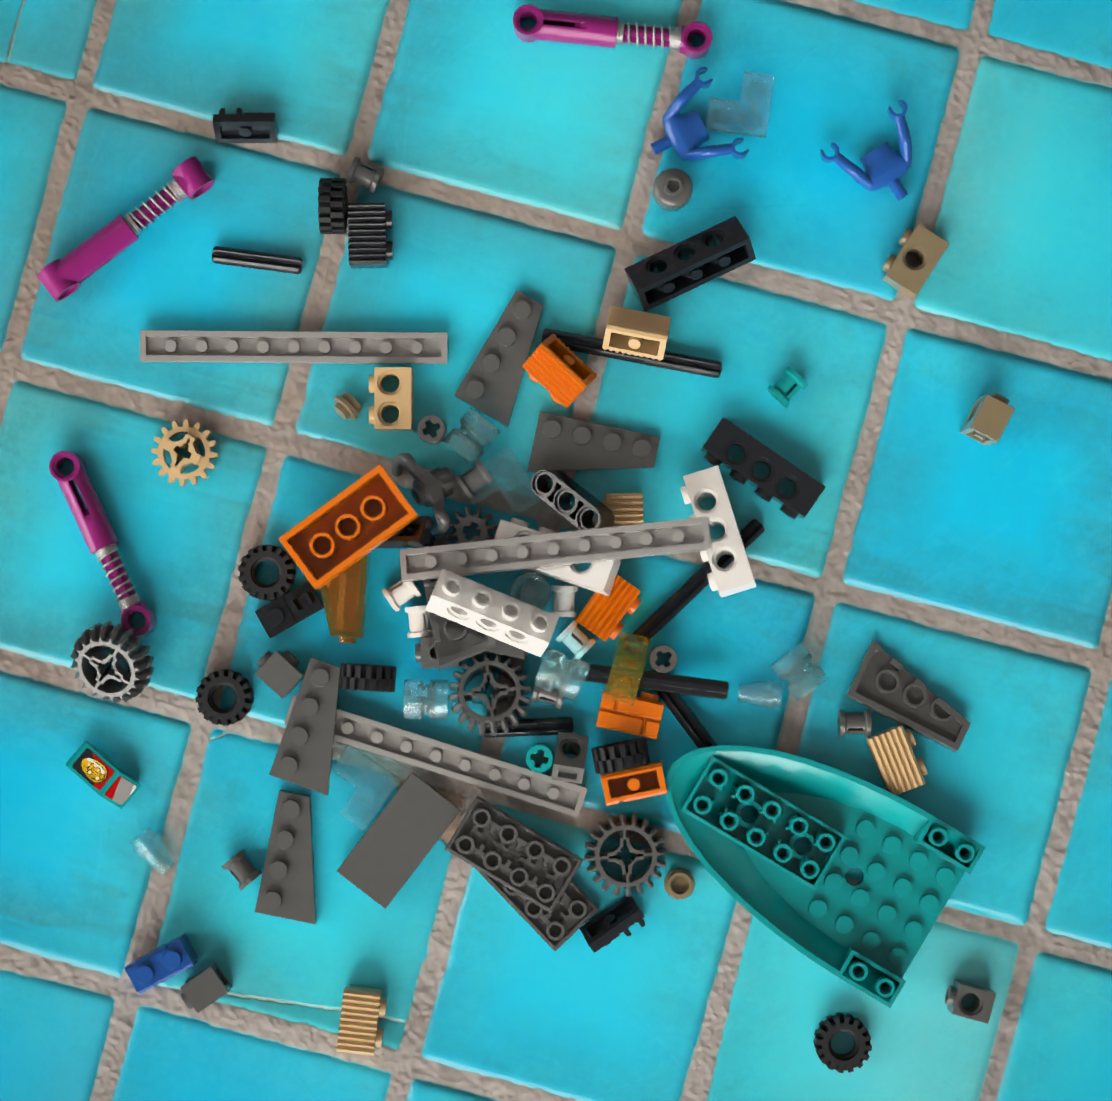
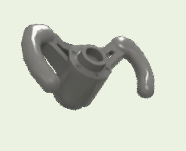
M399 453L394 457L391 464L392 475L395 477L401 476L403 467L415 479L411 489L413 499L419 505L432 507L437 524L433 525L430 533L434 536L444 535L449 530L451 522L448 513L445 511L444 499L454 493L453 490L457 488L454 474L447 467L442 469L437 467L428 472L419 466L409 453Z

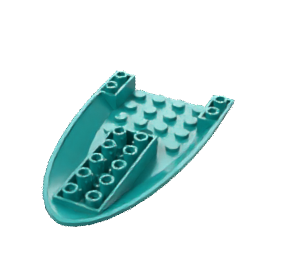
M747 745L703 747L679 757L672 763L667 772L666 795L674 822L687 845L717 882L749 913L796 950L891 1008L906 983L903 979L905 972L965 871L969 874L971 873L986 848L935 816L887 790L839 769L778 750ZM753 805L756 807L757 813L753 820L744 821L741 819L740 812L744 806ZM799 837H806L809 840L808 849L802 853L796 852L793 847L795 840ZM852 867L859 868L862 872V878L857 884H849L845 879L847 870Z

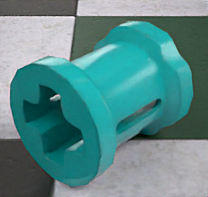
M788 366L785 369V374L774 386L769 385L767 390L781 405L787 408L790 404L789 400L800 388L805 389L808 384L794 369Z
M536 743L528 749L526 763L532 771L542 773L551 767L553 753L548 745ZM538 750H543L544 756L549 759L547 762L542 761L541 765L537 766L535 765V759L531 758V754H537Z

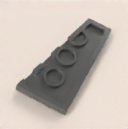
M516 290L454 395L508 427L525 370L522 365L528 359L543 309L542 304Z
M540 412L527 472H537L540 470L654 468L660 437Z
M446 536L436 539L433 546L448 545L450 543ZM438 578L423 580L427 604ZM428 611L439 670L496 647V641L493 637Z
M874 640L871 641L845 696L954 752L958 751L971 723L942 698H938L921 680L911 675L894 657H890L883 651L879 644Z
M311 657L269 775L328 796L341 667Z
M284 790L279 791L255 908L256 913L316 924L311 796Z

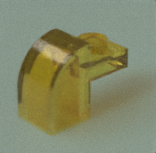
M620 631L603 698L634 705L648 655L650 639Z

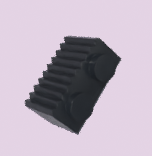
M385 202L348 203L349 265L351 268H388V260H393V241H387V229H393L392 210L387 211Z

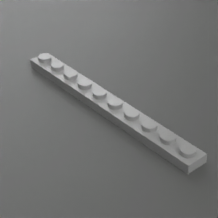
M140 330V361L180 363L448 364V332Z
M699 517L399 550L401 580L409 582L437 579L442 569L460 576L712 550L710 518Z
M295 694L293 695L289 706V710L284 722L285 725H287L293 706L297 698V695ZM337 708L335 741L577 818L579 817L588 789L585 786L572 782L553 780L551 775L534 772L531 769L343 709Z

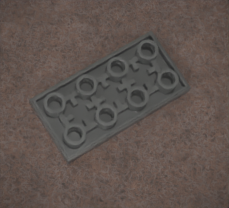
M412 772L344 860L337 872L386 909L461 809Z
M478 795L445 848L446 851L550 913L554 910L583 861V858Z
M476 869L554 951L564 944L599 910L594 901L572 879L554 910L550 913Z

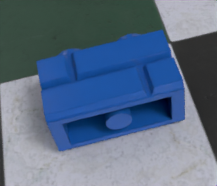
M184 933L130 962L124 968L135 990L140 995L194 966L199 959Z

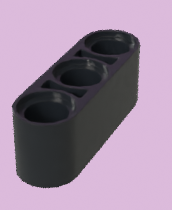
M540 470L533 475L531 480L532 491L579 530L613 527V512L565 473L553 470ZM550 478L553 481V486L551 490H549L548 488V481ZM572 496H574L575 498V505L573 508L570 505V499ZM595 513L598 517V522L596 526H594L592 522L593 515Z

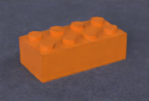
M379 464L278 539L314 589L320 590L418 518L419 515L383 466Z

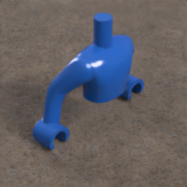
M707 67L697 69L695 79L676 96L665 112L662 121L666 136L650 144L655 155L672 147L684 161H697L729 154L736 159H743L747 156L749 149L744 152L735 150V146L744 141L743 138H736L730 144L700 147L710 137L696 110L680 114L688 101L701 88L705 89L711 86L713 79L708 81H701L699 79V75L707 72Z
M898 100L902 113H895L890 106L887 110L888 116L895 120L899 140V153L888 142H885L860 159L864 171L839 153V147L836 143H830L831 148L835 152L834 156H826L821 149L820 158L826 163L835 162L858 184L869 191L889 186L898 201L906 197L908 193L899 178L912 165V142L905 119L908 106L904 100Z

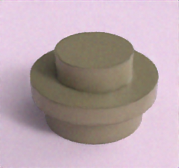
M344 392L341 396L336 395L333 398L336 404L333 408L342 419L347 420L349 418L355 421L359 417L358 413L362 408L349 393Z
M675 868L669 871L664 879L665 891L674 899L687 898L692 894L695 887L692 874L683 868Z

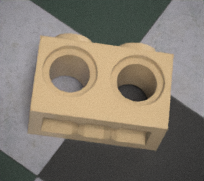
M374 367V375H369V393H374V406H369V424H374L376 431H413L414 370L412 367ZM389 376L399 379V387L394 392H386L383 389V382ZM388 407H396L399 410V418L393 423H387L383 420V412Z

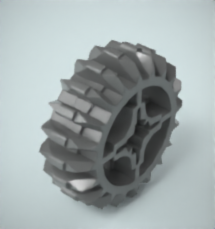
M111 621L104 623V625L99 622L93 625L92 628L86 629L75 641L70 657L74 659L71 668L78 670L75 679H82L84 681L82 688L89 687L92 690V696L100 694L103 702L111 698L115 704L121 700L127 702L133 697L139 696L150 683L151 675L155 668L151 666L154 657L147 654L150 646H143L141 643L143 636L136 638L133 635L134 628L126 631L122 623L114 627Z
M485 652L483 653L482 662H479L476 656H472L473 666L470 667L466 662H462L461 668L465 673L455 671L453 677L458 682L449 683V689L457 692L448 695L449 702L457 703L451 707V711L453 714L462 712L458 717L460 724L468 719L470 720L467 730L472 731L476 725H479V735H484L486 727H490L491 735L496 736V727L501 726L502 731L507 733L509 732L507 722L510 721L512 725L517 727L519 720L515 714L526 717L527 711L521 706L531 705V699L524 696L532 692L531 686H522L529 681L528 675L518 676L522 671L521 665L510 668L513 662L510 657L503 664L501 663V654H496L494 661H489V654ZM492 672L507 677L514 687L496 683ZM483 673L482 684L471 688V691L465 692L468 683L475 676ZM488 681H490L491 689L495 693L494 699H492L493 707H490L487 696L482 695V693L486 694ZM515 696L511 707L506 712L497 716L496 709L498 704L509 700V697ZM472 701L473 704L483 705L487 710L488 717L472 711L466 702Z
M621 812V822L615 823L613 815H609L608 821L610 826L606 827L602 821H599L597 825L602 832L598 834L596 831L591 830L589 833L596 842H585V848L593 850V853L584 854V860L594 861L593 864L586 867L587 872L590 873L596 870L599 872L593 877V882L598 883L604 878L605 882L602 885V890L607 891L611 884L615 885L613 889L615 896L619 895L620 887H625L626 896L630 897L632 894L630 887L636 886L637 892L642 894L643 888L641 883L644 881L648 887L652 888L654 883L649 878L651 874L659 879L662 876L661 872L656 870L655 867H666L667 864L666 861L658 859V856L667 854L666 848H657V845L665 842L664 837H652L658 832V827L653 826L646 830L649 824V819L644 818L640 825L636 824L638 820L636 813L632 814L631 822H626V815L624 812ZM628 830H633L643 835L651 848L635 847L629 840ZM619 831L618 845L613 849L600 851L605 839L612 833ZM624 839H626V846L629 852L635 853L633 858L630 857V861H627V870L625 869L622 857L616 856L618 851L622 852L621 848L624 847ZM651 857L647 868L640 875L632 878L633 864L638 860ZM601 861L618 863L622 868L623 879L609 874L602 866Z

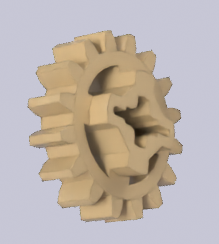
M188 419L184 420L182 427H180L177 421H172V430L162 427L163 438L154 437L153 439L159 446L158 448H152L150 451L158 455V458L152 461V464L162 466L158 474L159 476L169 474L168 482L171 484L178 478L179 484L182 487H186L187 480L189 479L193 485H198L197 477L201 476L204 479H208L209 476L206 470L208 468L216 469L211 460L212 458L219 457L218 453L212 452V448L217 446L218 442L215 440L209 441L208 438L212 432L210 430L201 432L202 424L198 422L191 428V422ZM187 433L181 440L175 442L171 440L178 434ZM199 439L204 445L205 457L200 454L198 448ZM188 447V451L192 453L191 457H184L182 459L179 450ZM166 450L170 452L172 458L170 466L166 461ZM189 466H200L191 473L182 474Z

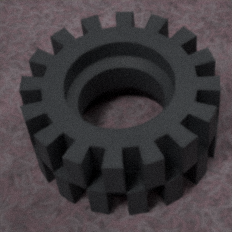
M320 178L318 187L320 234H346L348 221L345 178Z
M259 545L254 549H250L248 554L242 557L241 566L238 568V571H240L238 578L239 582H242V588L250 596L260 600L278 599L291 590L290 587L295 582L296 569L294 568L295 563L293 559L290 558L286 551L273 545ZM266 560L274 562L279 569L277 580L270 585L262 584L256 577L257 566Z
M341 664L339 689L395 692V666Z
M229 669L218 670L208 674L207 677L201 680V684L196 690L198 694L195 697L196 703L198 702L199 707L197 709L199 713L202 712L203 718L207 721L210 720L215 725L225 726L242 720L250 712L251 704L254 703V697H252V692L254 691L253 687L249 685L250 681L244 678L241 673ZM219 686H230L236 693V702L230 709H221L214 703L213 695Z
M646 738L624 740L591 749L596 774L621 771L650 763Z
M836 1013V1016H827V1020L821 1021L818 1024L820 1026L819 1029H816L814 1033L815 1040L813 1042L818 1057L832 1071L835 1069L838 1073H844V1070H848L849 1073L853 1072V1068L857 1066L861 1068L863 1066L862 1062L864 1060L867 1061L870 1057L868 1052L872 1050V1045L870 1044L871 1036L867 1028L858 1018H854L853 1015L848 1013L847 1015ZM846 1031L854 1037V1046L850 1052L838 1054L832 1050L831 1039L837 1032Z

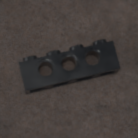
M734 216L628 266L624 270L632 291L646 312L755 260L756 257L750 237L737 217Z
M724 417L701 448V451L706 453L703 457L706 461L714 466L724 465L731 470L729 473L731 478L742 485L746 481L756 487L755 494L767 502L774 499L782 505L779 510L794 520L797 516L805 518L825 489V486ZM732 445L740 446L744 452L743 459L739 462L730 460L727 455V450ZM762 462L768 466L769 475L766 479L755 477L753 467L756 463ZM782 480H789L794 485V493L790 497L783 496L779 492L778 486Z

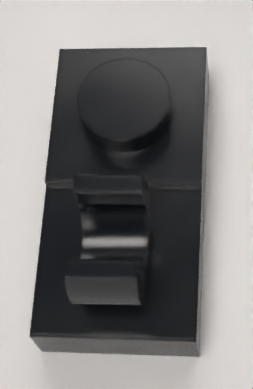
M221 108L219 114H213L216 143L278 142L275 113L243 114L242 109L237 108L236 114H226L225 108Z
M419 516L377 548H424V546H433L435 537L430 532L435 522L430 516Z
M308 581L256 610L255 613L269 638H272L324 609V606L313 586Z
M632 895L630 897L625 896L579 929L595 953L602 947L610 944L622 932L626 936H631L629 927L636 922L641 927H644L643 917L645 916Z

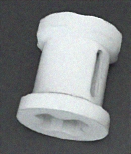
M400 580L390 588L381 590L396 612L400 610V606L415 596L418 598L422 596L414 581L404 582Z
M551 585L554 598L553 610L550 613L559 617H577V612L574 611L575 592L578 591V587Z
M427 605L405 607V612L408 613L410 628L407 638L433 636L429 612L425 610Z
M574 620L556 640L563 642L575 654L574 658L578 661L596 641L593 638L589 639L577 627L578 623Z

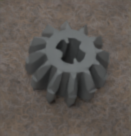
M465 506L467 517L463 518L458 511H455L453 514L460 522L458 524L450 522V528H455L456 532L446 534V538L459 539L453 544L485 541L486 539L494 540L495 536L488 535V531L497 530L498 525L486 526V523L493 518V515L488 513L483 519H480L483 512L482 507L478 506L475 516H472L470 506ZM472 523H476L479 525L476 529L481 530L480 536H474L472 540L466 539L465 537L468 534H464V528L471 527Z

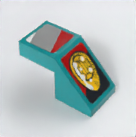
M87 741L83 742L66 763V766L98 795L120 809L126 805L141 787L137 779L116 767L106 753Z

